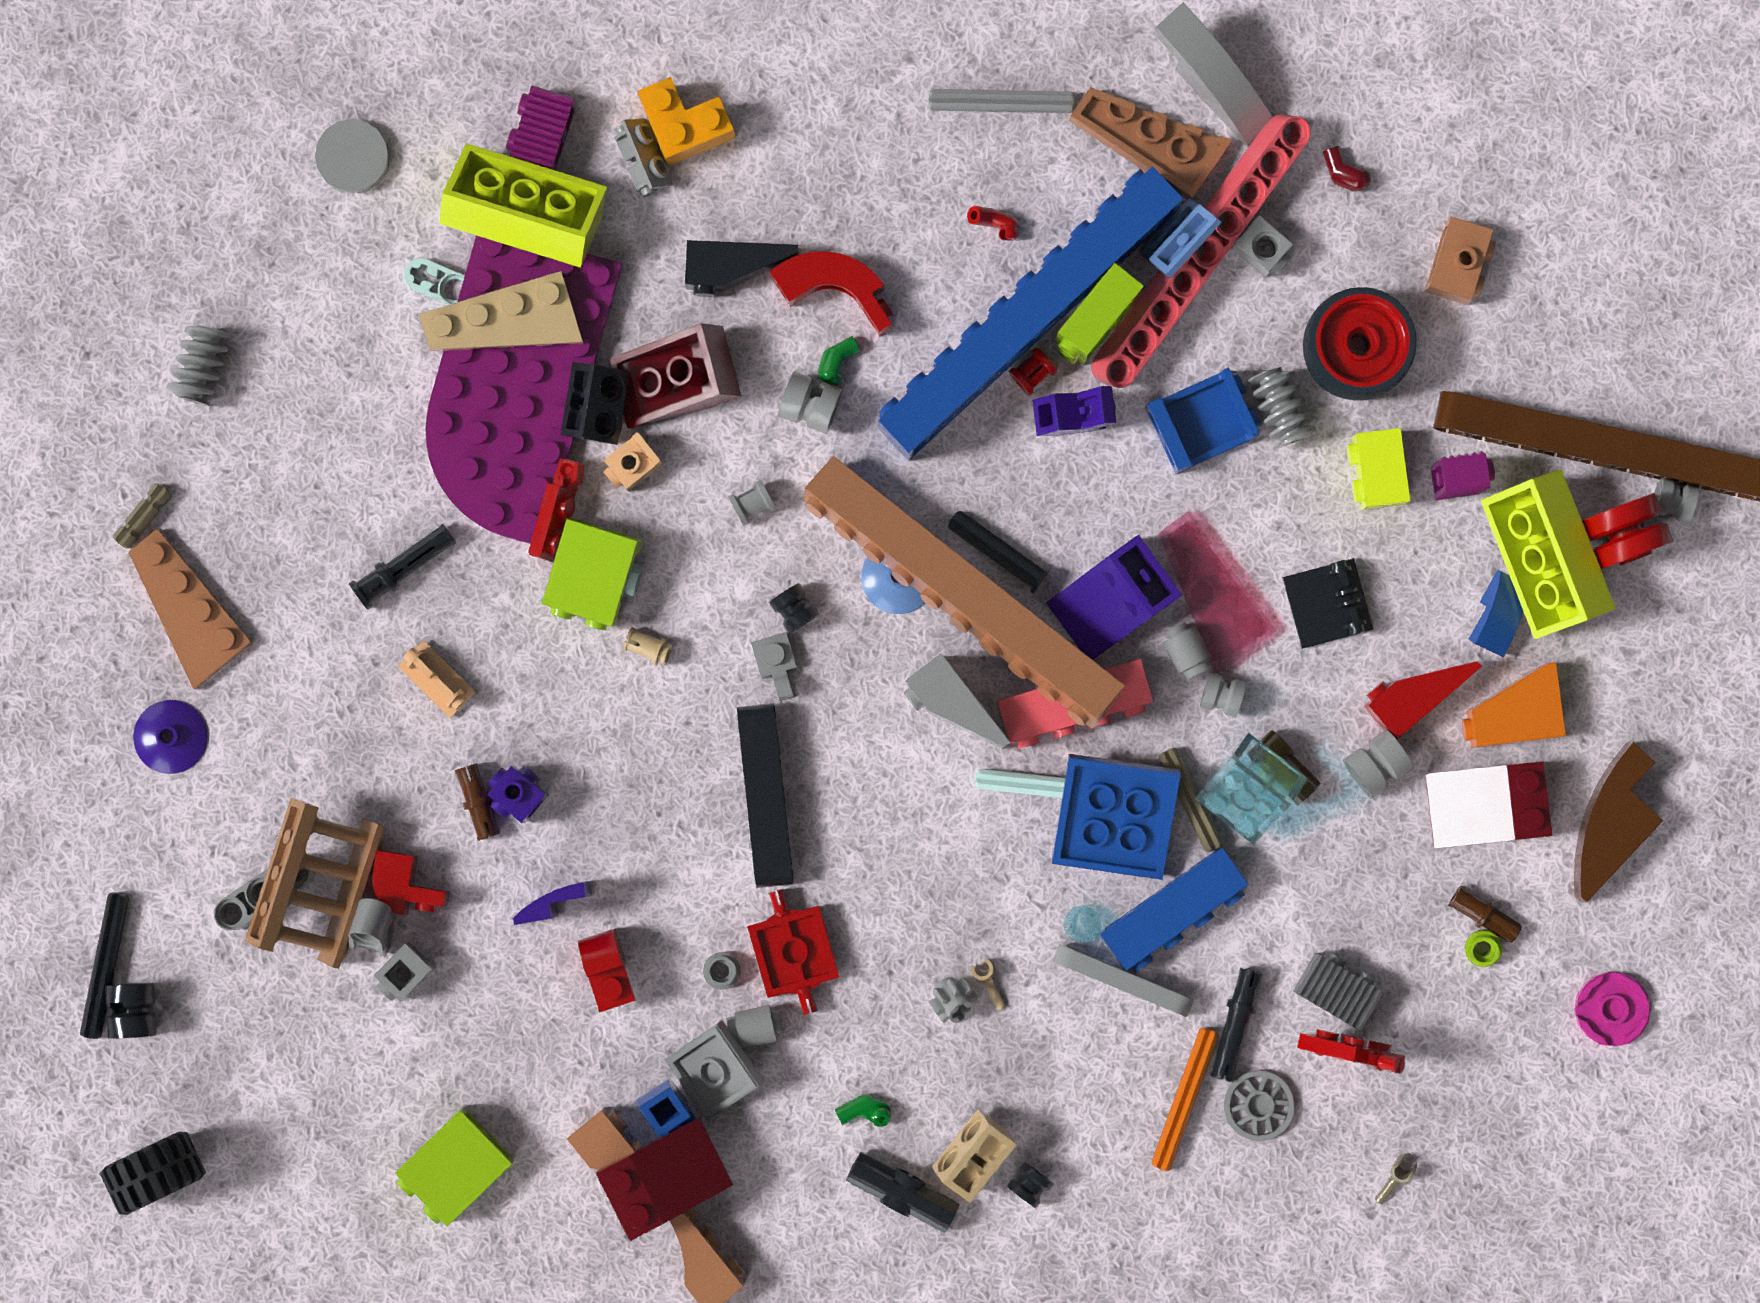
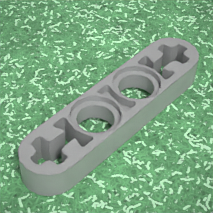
M1059 944L1053 962L1185 1017L1188 1016L1194 1002L1193 999L1061 944Z

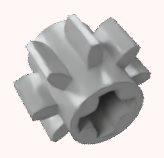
M947 977L935 985L933 988L935 998L931 999L929 1004L943 1023L948 1019L953 1023H960L967 1020L973 1014L975 1007L972 1002L976 1001L978 996L964 977L959 981L953 977Z

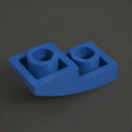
M1497 570L1480 600V603L1485 605L1486 608L1469 640L1504 658L1517 631L1523 609L1510 575Z

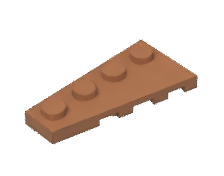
M1092 87L1089 88L1068 120L1143 171L1147 172L1153 166L1187 200L1189 197L1193 200L1233 141L1221 135L1218 138L1202 132L1203 129L1191 124L1186 126L1167 119L1168 116L1156 111L1151 113L1135 107V103Z
M159 529L154 530L128 552L194 690L199 688L253 643Z

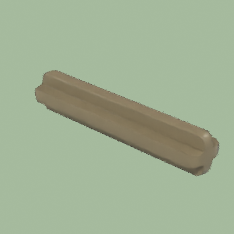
M1171 748L1161 753L1159 759L1163 767L1179 769L1181 772L1177 795L1204 849L1207 852H1211L1221 847L1224 841L1178 749Z

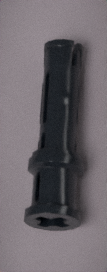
M441 524L439 528L413 544L387 564L384 562L377 563L375 570L358 582L351 581L349 585L364 607L369 610L372 608L374 601L388 591L395 592L398 590L397 587L400 586L399 582L428 563V561L451 545L456 544V541L444 524Z

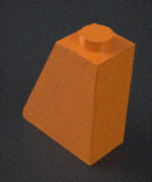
M1556 662L1542 664L1466 711L1467 718L1462 719V733L1464 740L1470 741L1471 748L1566 736Z

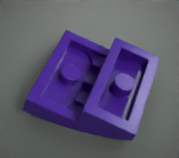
M590 881L556 889L534 900L513 917L514 925L558 917L556 902L592 896Z

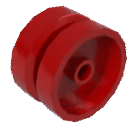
M1655 493L1582 520L1589 541L1606 535L1609 537L1610 542L1593 548L1600 569L1616 563L1622 566L1653 554V549L1674 542L1668 524L1658 523L1643 528L1641 523L1658 516L1662 511Z

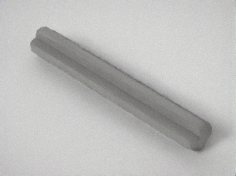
M932 89L929 92V108L932 111L1071 113L1074 109V94L1070 91Z

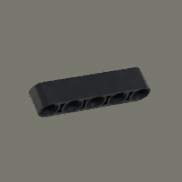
M774 703L737 707L756 888L793 885V870L791 869L792 861L789 833L787 832L788 824L785 796L783 795L784 787L781 759L779 758L780 750L777 722L775 721Z

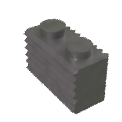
M1329 951L1325 953L1324 957L1315 953L1293 992L1355 1029L1362 1031L1384 993L1376 988L1379 981L1361 970L1355 976L1343 969L1346 961Z

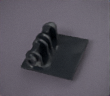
M1354 558L1282 577L1302 649L1374 630Z

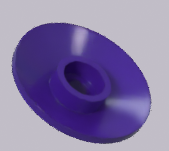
M177 700L160 701L149 706L138 718L133 733L134 747L139 758L149 768L165 774L180 773L194 766L202 757L207 745L206 724L199 712L189 704ZM167 729L171 730L174 734L172 742L168 744L162 740V733Z

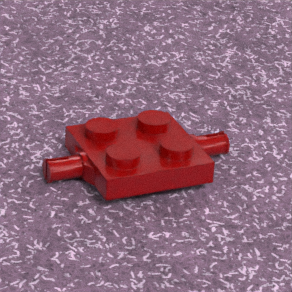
M784 888L777 890L781 905L778 903L776 892H770L768 894L770 895L775 914L766 921L747 926L767 998L784 993L798 994L803 1015L810 1014L806 999L809 1001L811 1012H817L819 1010L817 1009L812 989L822 982L840 977L820 906L805 910H789Z
M1320 1029L1316 1030L1315 1036L1300 1033L1297 1048L1301 1050L1311 1051L1319 1056L1327 1055L1350 1062L1371 1065L1378 1071L1386 1070L1401 1074L1405 1068V1056L1390 1052L1392 1045L1369 1040L1367 1047V1040H1363L1361 1037L1341 1033L1340 1040H1338V1033Z

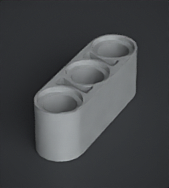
M268 869L216 904L214 919L220 928L240 930L250 925L258 901L257 889L264 882ZM304 869L303 878L294 884L295 890L301 891L313 881L315 872ZM232 903L237 904L242 910V917L236 924L231 923L226 917L227 907Z

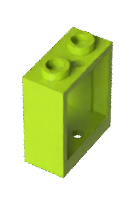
M1114 263L1058 331L1055 343L1059 346L1057 352L1071 364L1079 361L1084 365L1135 303L1144 286Z

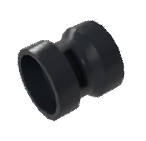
M800 583L788 588L769 602L776 613H780L783 617V625L789 634L819 615L814 604H809L805 599L806 592Z

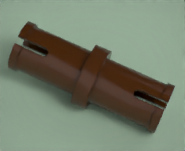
M478 763L467 766L471 781L468 778L465 767L454 771L457 774L466 801L462 803L464 810H469L477 834V840L480 841L488 838L484 823H486L490 836L500 834V830L490 806V802L493 800L486 793L478 769Z

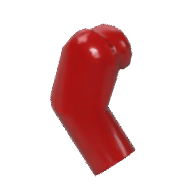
M972 206L968 210L967 219L970 224L999 228L998 236L1003 241H1013L1018 238L1020 224L1015 217L987 207Z

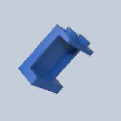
M1229 367L1221 370L1220 373L1163 399L1160 397L1147 403L1145 409L1175 474L1259 436L1257 428L1262 427L1259 416L1253 406L1247 407L1242 397L1246 393L1243 381L1238 373L1232 375Z

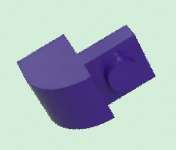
M1100 386L1079 393H1056L1032 400L1037 436H1058L1106 429L1107 425L1116 423V405L1113 399L1112 386Z

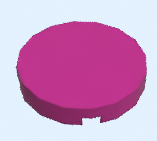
M1606 972L1593 976L1583 984L1576 996L1574 1012L1578 1026L1588 1038L1600 1045L1615 1047L1630 1044L1642 1035L1649 1023L1650 1002L1648 994L1638 981L1626 974Z

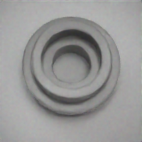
M718 952L711 955L703 967V975L706 982L711 987L720 990L728 989L735 985L741 973L738 960L726 952ZM718 964L728 966L729 974L727 977L720 978L716 975L715 968Z

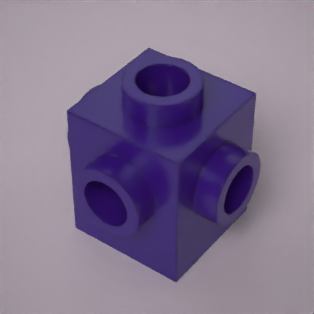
M523 765L520 770L515 766H510L508 770H505L503 767L499 769L488 783L492 789L487 795L494 800L490 806L502 817L508 819L512 815L520 823H526L549 794L537 785L541 779ZM514 786H517L520 790V794L516 799H513L511 796V789Z

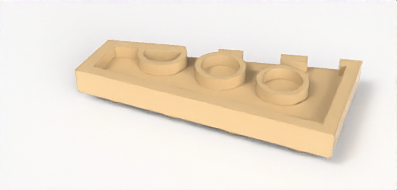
M561 271L419 314L430 351L488 347L507 348L529 345L546 346L569 343L584 344Z

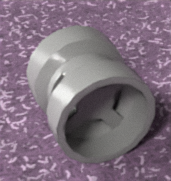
M1661 478L1655 489V494L1662 509L1659 515L1673 514L1676 520L1689 523L1697 506L1699 488L1691 485L1680 487L1673 480Z
M1210 672L1202 694L1200 707L1208 710L1222 708L1225 715L1236 718L1244 697L1246 682L1235 679L1229 683L1220 674Z

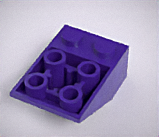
M1138 534L1047 601L1046 604L1079 650L1094 660L1180 598L1182 593Z

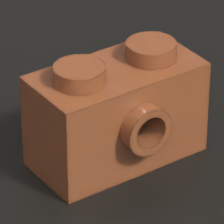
M1451 216L1445 223L1424 292L1467 305L1473 297L1479 298L1485 282V277L1480 275L1484 262L1489 263L1491 261L1496 242L1491 240L1494 229Z

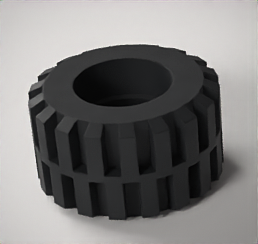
M176 1132L105 1166L100 1172V1176L119 1215H128L201 1180L206 1174L188 1132Z

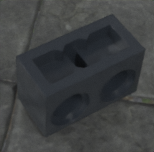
M572 362L560 435L618 445L619 434L622 430L625 398L628 394L630 372L595 364Z

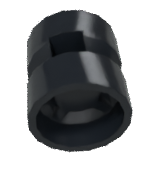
M154 983L105 986L106 1007L112 1010V1014L107 1017L108 1039L157 1035L156 1014L150 1011V1007L155 1004Z

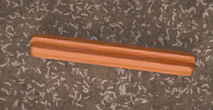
M1201 1027L1198 1031L1151 1161L1154 1167L1164 1171H1170L1219 1038L1217 1032L1208 1028Z

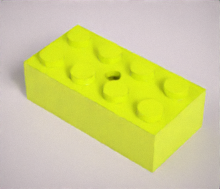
M466 143L442 193L439 224L581 268L603 217L607 186Z
M1562 469L1533 478L1480 500L1534 639L1616 609Z

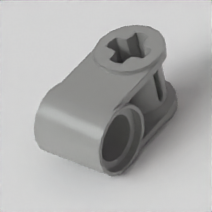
M370 898L359 900L348 935L350 949L355 950L357 947L378 951L380 956H387L394 933L392 909L390 906Z

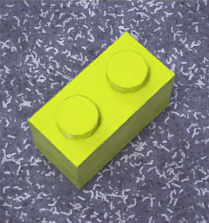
M1401 428L1356 433L1352 437V443L1347 444L1349 465H1355L1357 480H1352L1354 501L1361 502V510L1406 505L1411 500Z

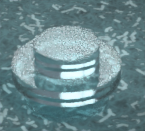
M1076 906L1067 912L1063 926L1065 933L1071 940L1078 943H1087L1099 934L1101 921L1094 909L1088 906Z

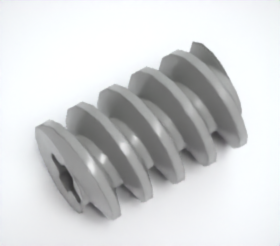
M205 326L185 327V332L193 340H183L180 346L189 354H178L176 360L184 368H174L171 372L180 382L168 383L167 388L179 398L211 407L202 397L203 395H215L216 391L207 385V381H219L220 377L211 369L212 367H223L224 362L216 357V353L229 351L220 340L233 338V336Z
M1282 367L1268 370L1248 379L1249 385H1260L1253 392V397L1255 399H1266L1258 406V411L1261 413L1271 412L1263 420L1264 426H1276L1268 435L1269 440H1281L1273 450L1303 440L1316 430L1315 426H1303V422L1311 414L1310 412H1298L1297 409L1306 402L1305 398L1292 397L1300 389V385H1288L1287 381L1295 375V372L1283 371Z

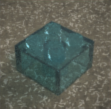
M1248 732L1211 774L1195 799L1254 845L1288 809L1308 779Z

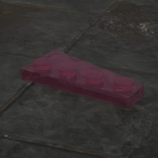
M1189 511L1158 533L1195 625L1212 656L1209 659L1215 673L1221 672L1276 631Z

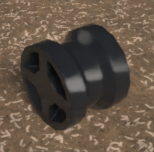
M1024 1162L1020 1167L1021 1173L1016 1179H1011L1007 1187L1025 1202L1037 1208L1041 1203L1040 1197L1043 1192L1049 1191L1054 1183L1034 1167Z

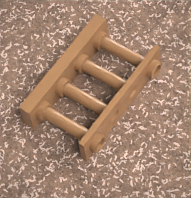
M290 798L245 942L273 952L275 943L279 940L319 950L318 961L339 969L341 961L346 957L349 950L348 935L359 900L362 898L376 850H380L383 844L384 826L363 818L360 828L355 829L320 819L317 816L319 807L305 801ZM314 832L353 843L354 847L348 865L306 854L305 849L310 835ZM303 868L343 879L337 900L295 890L294 884L298 871ZM292 904L332 915L326 935L321 936L283 926L282 921L287 907Z

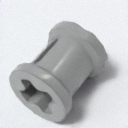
M761 480L757 481L756 486L738 496L732 494L728 497L743 526L749 524L748 519L767 509L770 511L776 509Z

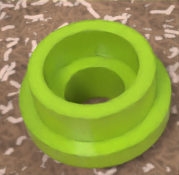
M1477 930L1470 934L1465 942L1466 956L1476 966H1491L1502 955V942L1490 930ZM1481 942L1490 944V949L1485 953H1480L1476 949L1477 945Z

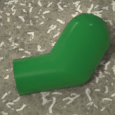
M853 336L829 347L823 352L817 371L820 380L834 386H838L842 382L843 377L840 374L842 362L861 352Z
M868 1094L860 1095L835 1108V1112L842 1125L858 1117L873 1122L877 1127H884L891 1120V1109L885 1101Z

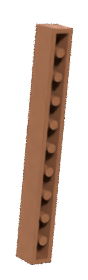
M833 456L805 487V505L813 515L818 518H823L824 516L835 525V531L847 541L853 539L861 545L864 554L874 563L880 564L882 562L890 568L893 577L900 584L909 587V585L914 587L921 593L922 600L929 607L938 610V608L943 610L950 616L951 623L958 630L964 633L968 631L979 639L980 646L987 653L993 656L997 654L1009 663L1008 667L1015 675L1021 679H1026L1027 677L1038 686L1037 690L1044 698L1050 702L1057 701L1067 709L1068 716L1074 722L1081 726L1086 724L1091 729H1094L1120 698L1125 685L836 457Z

